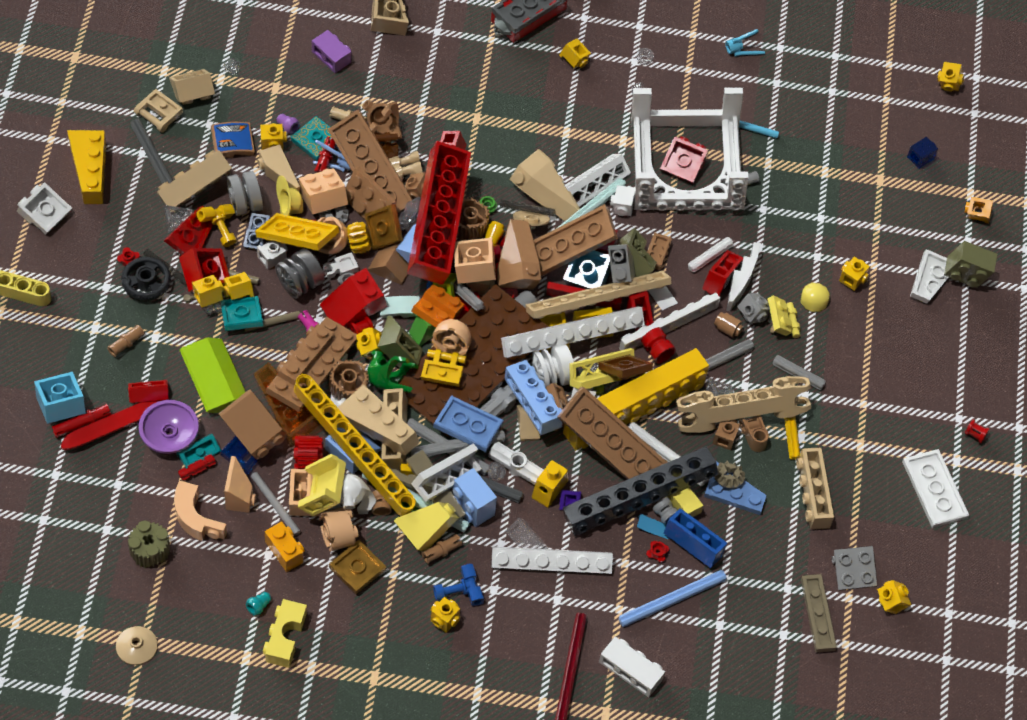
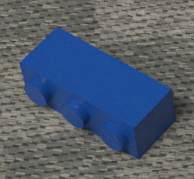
M681 508L669 518L664 530L666 536L710 568L723 556L728 544Z

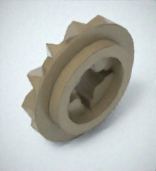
M728 461L725 463L720 462L717 466L718 475L714 476V478L720 485L727 488H736L743 484L745 472L742 471V466H736L735 462L731 464ZM727 472H728V473H731V472L733 473V472H734L733 476H732L731 474L726 475Z

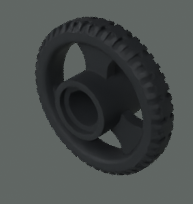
M139 257V259L136 258L128 263L123 269L121 282L125 292L132 298L140 301H150L166 293L170 287L171 273L168 266L161 260L153 257ZM141 266L137 269L136 276H129L135 268ZM158 268L164 274L163 284L156 282L155 270ZM137 285L144 292L136 291L132 287Z

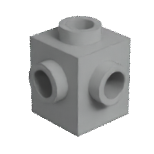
M748 293L737 306L743 313L744 318L750 323H761L767 319L770 313L768 301L759 293Z

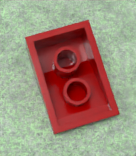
M367 268L347 278L319 304L328 318L347 329L350 327V323L353 322L355 324L362 321L364 317H369L387 307L384 294Z

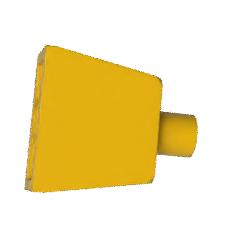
M551 460L536 480L532 499L549 508L568 482V470Z

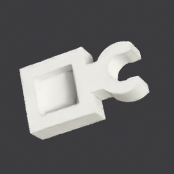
M351 252L334 258V263H325L323 270H332L327 272V278L330 279L335 277L337 273H340L342 276L344 273L359 271V266Z

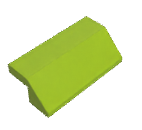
M207 337L180 349L207 413H220L245 393L222 339Z

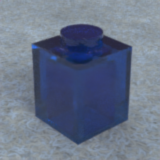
M926 136L910 147L907 157L920 169L935 159L938 148Z

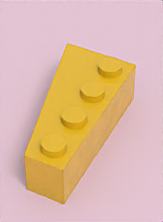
M67 130L84 204H103L106 157L105 131Z

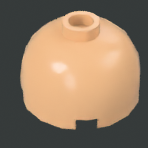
M335 217L320 218L317 222L337 225L339 233L317 251L330 255L339 253L348 242V229L343 222Z
M447 319L438 324L432 335L433 345L436 349H441L442 352L452 354L457 352L463 356L471 344L469 328L463 322L455 319Z

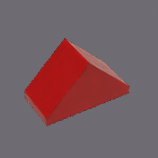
M648 291L630 295L626 309L642 307L644 324L646 326L653 324ZM636 327L635 331H638L641 327Z

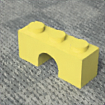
M283 599L281 606H277L275 611L277 619L275 624H271L269 630L270 641L265 642L263 654H265L267 663L290 668L295 653V641L288 640L283 635L289 630L302 631L307 615V605Z

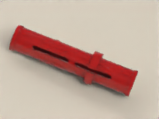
M105 404L93 410H86V414L51 427L55 437L58 438L112 414L108 405Z

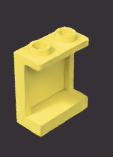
M330 454L306 466L305 471L313 476L310 496L299 500L298 508L311 516H315L339 504L346 462Z

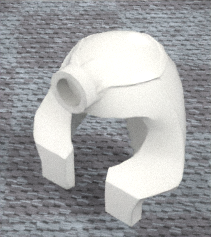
M345 474L340 504L329 508V510L342 507L341 505H343L344 509H354L355 505L362 500L357 507L358 514H368L376 503V498L360 477L353 474Z

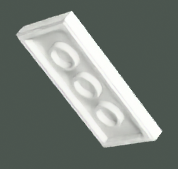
M939 449L903 459L902 463L932 528L968 519L969 513Z

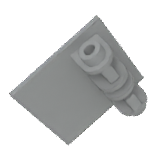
M873 546L834 550L832 563L836 567L838 590L877 586Z

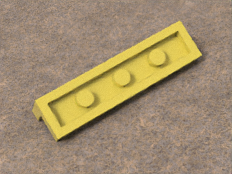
M629 348L569 363L570 386L577 389L580 387L588 389L622 380L618 376L606 374V372L599 370V368L595 372H592L590 369L594 363L625 355L634 356V349ZM577 367L584 369L580 376H576Z

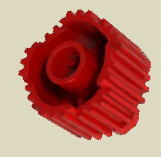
M295 436L294 469H305L306 466L323 458L324 443L322 437Z

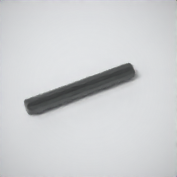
M451 470L450 476L458 478L459 472ZM480 475L493 493L515 502L521 501L522 491Z

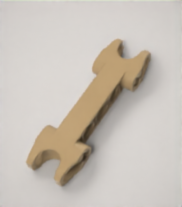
M787 376L775 379L772 387L714 396L710 391H699L683 396L676 400L678 411L691 414L678 420L679 430L682 432L701 433L713 430L716 422L774 413L778 418H788L802 414L811 409V403L809 398L796 396L811 388L809 379L806 377ZM798 383H804V384H805V385H802V386H795V385L798 384ZM685 423H693V424L690 425V426H684V425H683V424H685Z

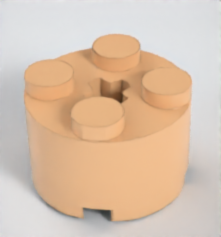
M339 507L319 513V520H323L324 523L320 526L326 547L330 546V552L352 546L356 542L355 538L358 537V530L356 526L352 525L351 519L353 516L351 509Z

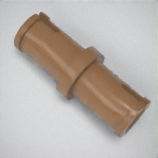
M136 325L128 333L120 335V339L108 346L109 353L116 357L124 349L130 348L133 342L145 334L144 330L139 325Z
M455 534L443 542H437L436 546L423 551L422 557L426 556L424 561L428 564L440 556H447L448 552L462 546V541H457L460 537Z

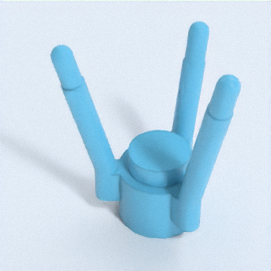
M758 29L738 38L727 40L725 42L727 52L729 54L734 53L735 57L740 55H764L765 51H740L743 49L741 40L758 33Z

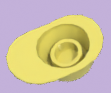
M279 176L276 183V191L280 204V213L288 216L302 213L303 199L300 192L290 188L284 176Z

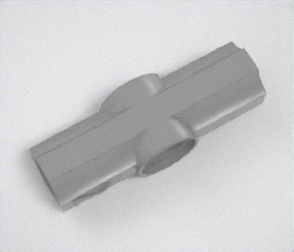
M506 385L504 388H498L491 396V399L480 409L498 417L501 413L510 411L515 405L517 398L509 385Z

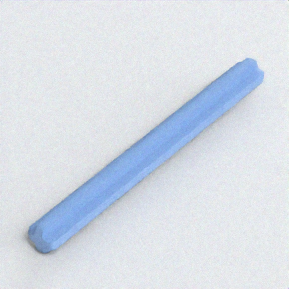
M719 570L620 615L619 622L623 627L724 582L727 578L723 570Z

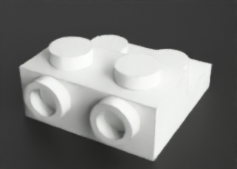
M45 182L41 186L36 185L30 192L32 195L28 199L24 197L17 204L19 206L17 212L28 223H34L45 235L72 210V207Z

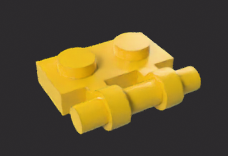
M428 349L427 357L433 358V361L425 359L421 380L459 387L463 366H458L457 364H465L466 356L459 355L457 352H453V354L442 352L441 349ZM447 360L450 361V364L442 363L440 361Z

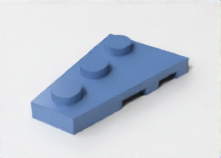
M714 477L709 479L704 494L706 498L758 515L761 514L766 495L745 480L739 487L727 488L720 485Z

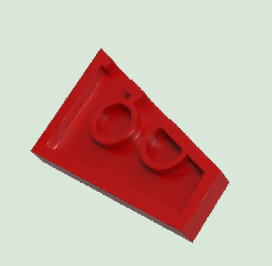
M204 206L198 207L164 240L165 243L181 255L191 248H202L213 225L212 221L200 222L196 214Z

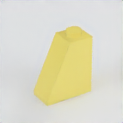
M437 502L398 517L394 522L417 550L426 551L459 517L455 514L456 510L451 504Z

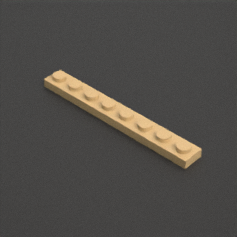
M664 271L635 277L631 282L610 283L526 304V312L533 318L541 319L546 315L560 314L566 310H577L582 306H593L598 302L612 301L618 297H629L631 294L641 293L654 288L661 289L671 284V277Z

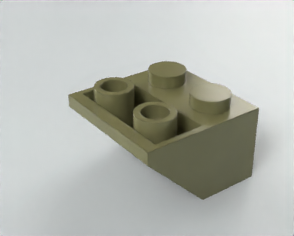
M391 315L387 316L378 347L390 359L394 356L406 357L410 360V363L418 365L423 349ZM398 363L397 366L400 368L403 363Z

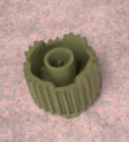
M144 520L136 525V529L133 528V531L130 532L128 536L129 552L133 560H136V565L139 564L140 567L144 566L146 568L150 567V565L153 567L155 564L159 565V562H166L168 555H170V542L168 532L162 525L159 526V523L155 524V522L150 523V521Z

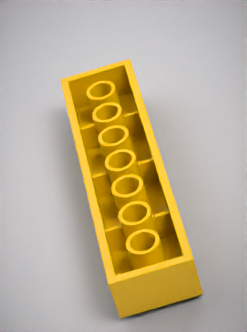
M695 348L597 399L624 424L637 422L640 417L646 414L650 415L662 406H668L673 400L686 396L693 390L701 389L705 383L709 364L698 349ZM564 424L563 434L575 451L589 446Z

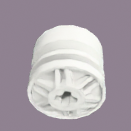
M563 344L552 347L551 355L546 349L542 350L541 353L539 351L532 353V366L535 368L538 378L543 380L545 387L551 383L557 384V380L561 386L570 384L569 363L574 361L567 345Z

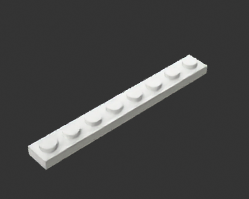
M638 306L501 338L504 357L508 358L645 326L642 307Z

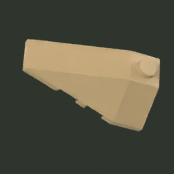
M538 149L518 165L510 180L524 193L566 221L580 208L571 192L567 191L563 184V178L558 175L554 168L555 164Z

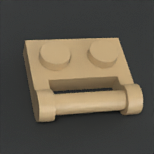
M155 89L134 108V113L144 117L162 133L167 129L168 125L183 113V108ZM149 107L164 119L160 121L145 109Z

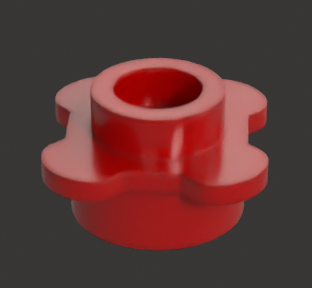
M126 247L123 249L122 254L117 256V261L126 267L134 259H139L140 254Z
M652 541L650 543L651 548L646 553L647 557L657 559L658 562H664L665 554L669 552V547L663 542Z

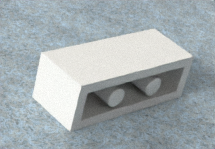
M614 637L600 655V664L648 698L663 680L665 674L663 668L659 664L648 660L642 652L632 649L623 639Z

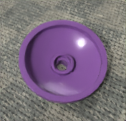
M163 400L152 404L143 412L139 421V433L144 444L150 449L164 454L177 453L189 447L197 437L199 429L198 418L195 412L185 403L176 400Z

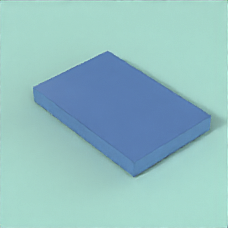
M451 396L434 422L433 427L469 445L474 443L478 449L486 452L501 428L503 420Z

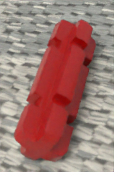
M209 454L204 457V460L199 459L188 465V468L180 469L178 471L179 477L182 481L190 478V475L194 476L206 470L207 466L210 468L216 464L215 458Z

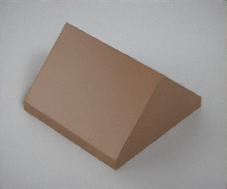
M401 242L379 249L368 271L402 285L408 275L409 263L395 250Z

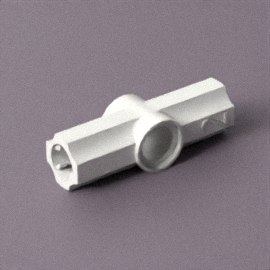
M500 442L493 445L488 455L491 459L508 468L511 475L521 476L533 485H535L537 478L544 470L527 460L524 453L514 452Z

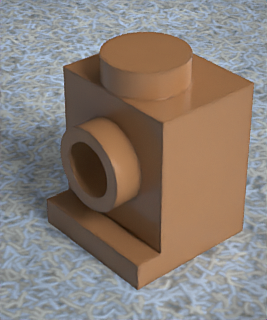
M735 419L720 422L712 444L731 450L740 424Z

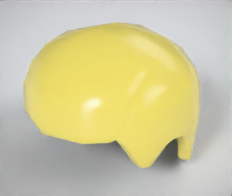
M809 283L803 288L800 302L805 309L812 312H820L827 307L830 293L820 283Z

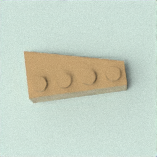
M373 0L371 31L405 36L409 22L408 18H406V9L403 1Z

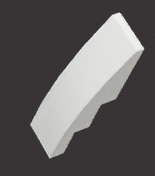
M754 242L750 257L744 256L741 271L734 270L726 311L732 310L746 290L756 266L761 243Z

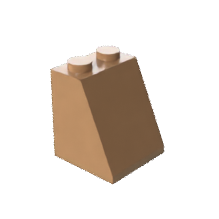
M251 389L219 413L221 418L256 460L265 457L270 449L275 445L281 444L285 437L288 436Z

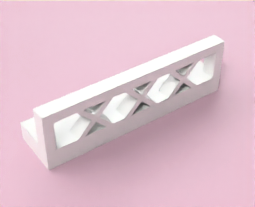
M612 154L565 184V187L571 194L577 191L582 192L581 199L577 202L580 207L601 193L618 178L623 179L631 172L622 154ZM618 164H621L624 170L620 175L615 174ZM604 173L610 175L606 184L601 183ZM591 182L596 183L592 193L587 192L588 184Z
M474 443L419 473L411 484L425 502L433 499L454 486V480L457 477L450 476L451 470L459 472V476L469 471V469L464 468V463L468 461L477 473L481 471L482 468L473 458L478 448ZM437 478L445 479L446 485L438 484ZM422 486L432 487V493L428 495Z

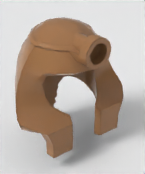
M369 99L366 100L362 108L367 111V121L374 135H381L384 132H390V134L398 133V139H402L397 102L375 104Z

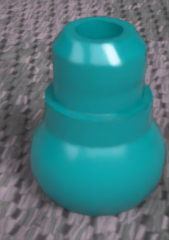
M263 592L260 595L249 598L246 601L247 610L252 615L261 614L267 604L271 602V595L268 592Z

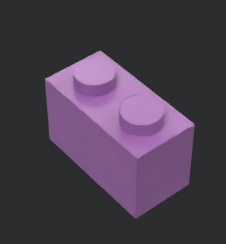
M329 30L312 40V52L334 73L351 63V49L344 45Z

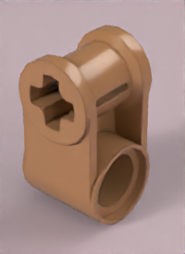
M761 415L746 419L740 418V429L751 450L754 452L764 451L769 434Z

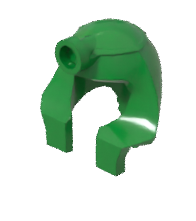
M373 350L371 353L373 358L367 368L370 383L382 390L403 388L404 392H411L412 387L398 383L409 369H418V365L410 363V360L406 357L398 356L392 357L387 362L383 352ZM398 363H403L399 370L392 372Z

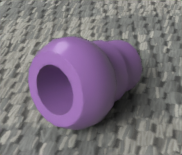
M280 114L277 117V123L282 124L286 133L294 134L298 130L300 124L296 118L286 116L285 114Z

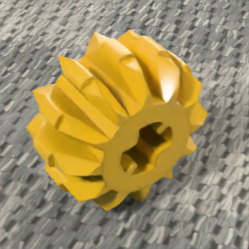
M355 222L348 225L347 233L352 252L361 254L371 249V242L366 224L364 222Z

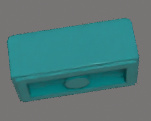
M209 434L176 454L184 467L188 468V465L199 459L204 460V457L209 454L213 456L221 452V449L214 435Z

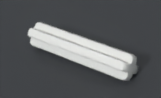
M729 237L724 238L689 262L688 269L691 272H696L731 248L733 240Z

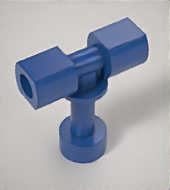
M473 564L461 566L463 579H460V584L443 587L442 584L433 585L436 601H441L445 595L462 591L464 595L468 594L471 606L483 604L484 598L480 586H477L475 582L477 576Z

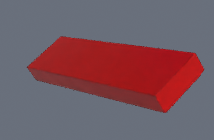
M548 282L546 295L558 297L586 289ZM622 297L614 298L612 301L598 302L595 306L612 307V309L620 311Z

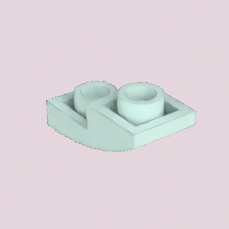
M419 296L385 297L387 307L380 310V316L382 318H387L390 315L392 317L401 315L403 318L417 316L411 310L421 298Z

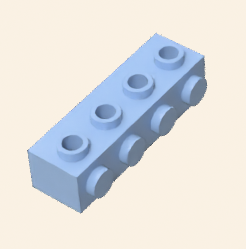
M527 360L506 367L505 381L540 435L561 428L562 421L557 416L562 409L558 408L555 404L553 395L547 392L543 380H540L536 375L535 368L530 366Z

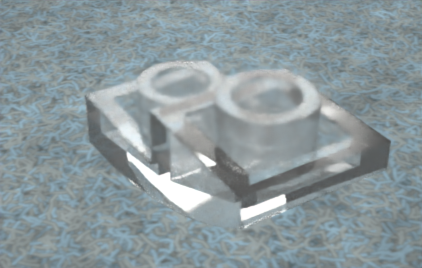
M420 197L409 201L405 206V211L399 216V224L403 232L409 229L417 220Z

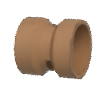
M377 490L373 491L376 503L372 507V513L376 516L390 514L392 507Z

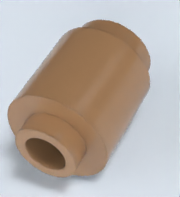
M720 312L714 322L718 330L732 338L735 335L739 336L743 330L742 321L728 313Z

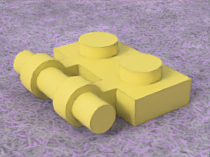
M774 295L769 297L768 303L774 331L785 336L792 333L793 338L800 337V324L797 322V310L794 308L793 303L789 302L786 304L785 300Z

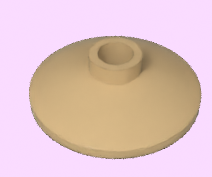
M522 210L513 214L514 220L528 221L530 229H535L536 226L546 225L550 222L548 215L538 211Z
M130 627L124 630L116 641V652L119 658L130 665L145 664L157 652L156 636L145 627ZM134 641H140L138 645L132 644Z

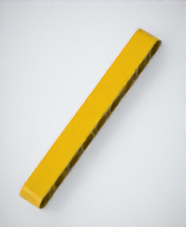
M307 374L299 375L293 388L295 395L395 512L400 516L411 513L416 501L410 491L313 378ZM299 384H306L308 388H301ZM317 398L320 400V403H314L312 399ZM330 413L333 417L328 418L324 414ZM337 428H343L346 432L341 433ZM354 442L359 447L354 448L349 443ZM367 457L371 462L367 463L362 458ZM381 472L384 477H377L375 473ZM388 487H394L397 492H390ZM401 502H407L410 507H403Z

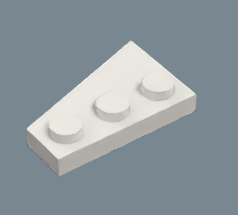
M927 249L924 251L910 297L924 303L930 301L949 278L944 275L946 257Z

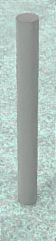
M254 472L251 475L253 481L285 524L291 528L294 536L301 533L300 529L260 475Z

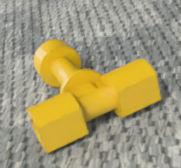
M231 204L220 205L217 209H214L212 206L203 207L196 212L200 222L212 221L213 225L218 226L223 236L220 239L223 247H229L237 242L234 233H229L224 223L227 218H231L235 214L234 207Z

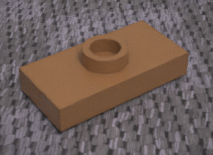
M655 232L647 252L657 262L654 269L661 270L672 238Z

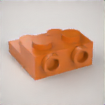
M433 284L413 306L411 312L432 326L437 327L444 320L456 319L465 304L461 302L460 298L446 293L443 287H437Z

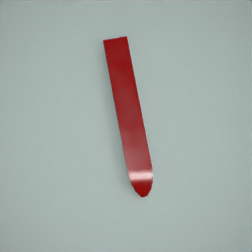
M163 400L140 402L77 429L63 439L61 449L70 450L78 448L139 422L143 412L149 406Z

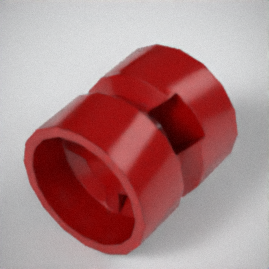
M660 327L650 330L641 339V343L647 351H650L651 357L658 364L668 360L676 351V348L670 340L666 339V334Z

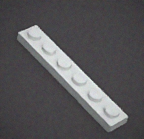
M717 293L706 295L700 301L689 303L685 308L679 311L675 310L669 316L659 318L649 326H642L638 331L626 334L621 339L620 351L629 348L635 349L643 345L641 343L642 337L654 328L660 327L666 334L717 309L720 297Z
M492 547L491 568L612 574L613 553Z

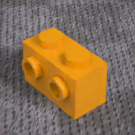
M280 522L265 531V542L284 570L288 572L304 563L303 553L305 550L302 544L296 542L293 538L294 534L289 526L286 527L283 522Z

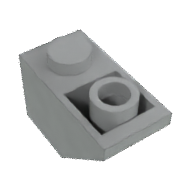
M628 245L608 246L613 283L631 282L635 277L633 256Z

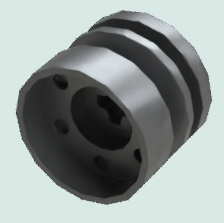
M305 248L294 253L292 260L286 258L275 266L280 283L288 294L296 299L302 294L307 293L308 287L313 289L325 281L323 270L317 259Z

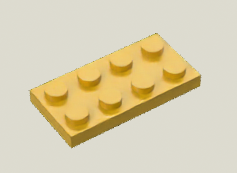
M276 213L260 226L255 233L257 238L267 241L271 240L281 244L320 250L339 233V227L337 225Z

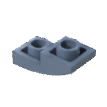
M251 213L243 247L257 250V246L264 245L265 239L257 238L255 231L268 221L270 216Z

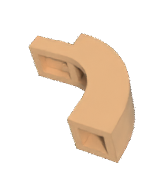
M179 480L175 491L174 503L177 520L184 531L200 541H203L205 534L213 539H225L227 534L225 523L204 518L195 510V504L199 497L198 485Z

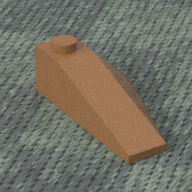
M510 219L504 239V246L500 254V261L496 269L497 284L503 288L534 290L541 281V274L529 223L525 220Z

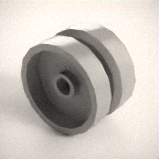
M254 171L244 172L242 181L237 174L227 176L229 198L236 216L246 214L248 207L252 212L263 210L261 192Z

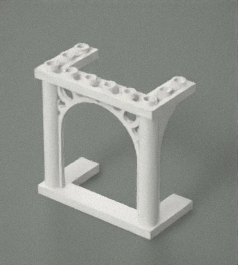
M633 88L631 127H634L636 181L634 210L744 209L748 172H741L738 129L743 88H724L722 110H651L652 89ZM650 126H722L724 167L721 175L709 186L698 190H680L665 184L659 179L652 167ZM718 187L725 193H715L713 189ZM657 188H664L665 190L664 193H654Z

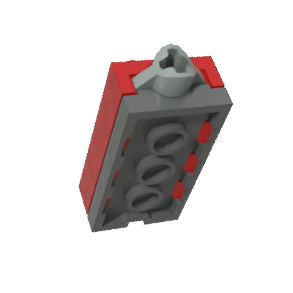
M503 0L492 7L491 22L494 24V33L496 36L506 35L514 43L567 8V0Z

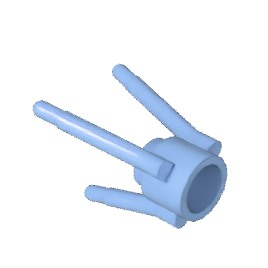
M318 140L315 141L316 144L339 157L337 160L339 165L329 163V168L338 169L342 172L345 169L350 171L351 168L342 153Z

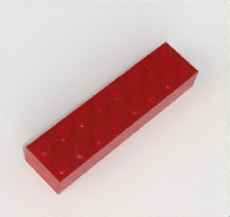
M436 141L429 152L407 274L443 285L450 275L471 158L470 151Z

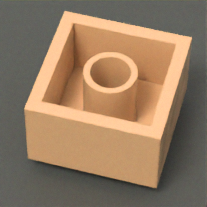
M334 168L325 169L315 174H307L299 178L302 198L312 214L348 205L345 185Z
M492 238L457 241L455 243V271L458 284L496 280L495 252Z

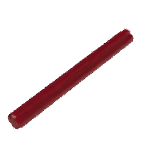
M577 613L575 617L555 720L567 719L587 618L584 613Z

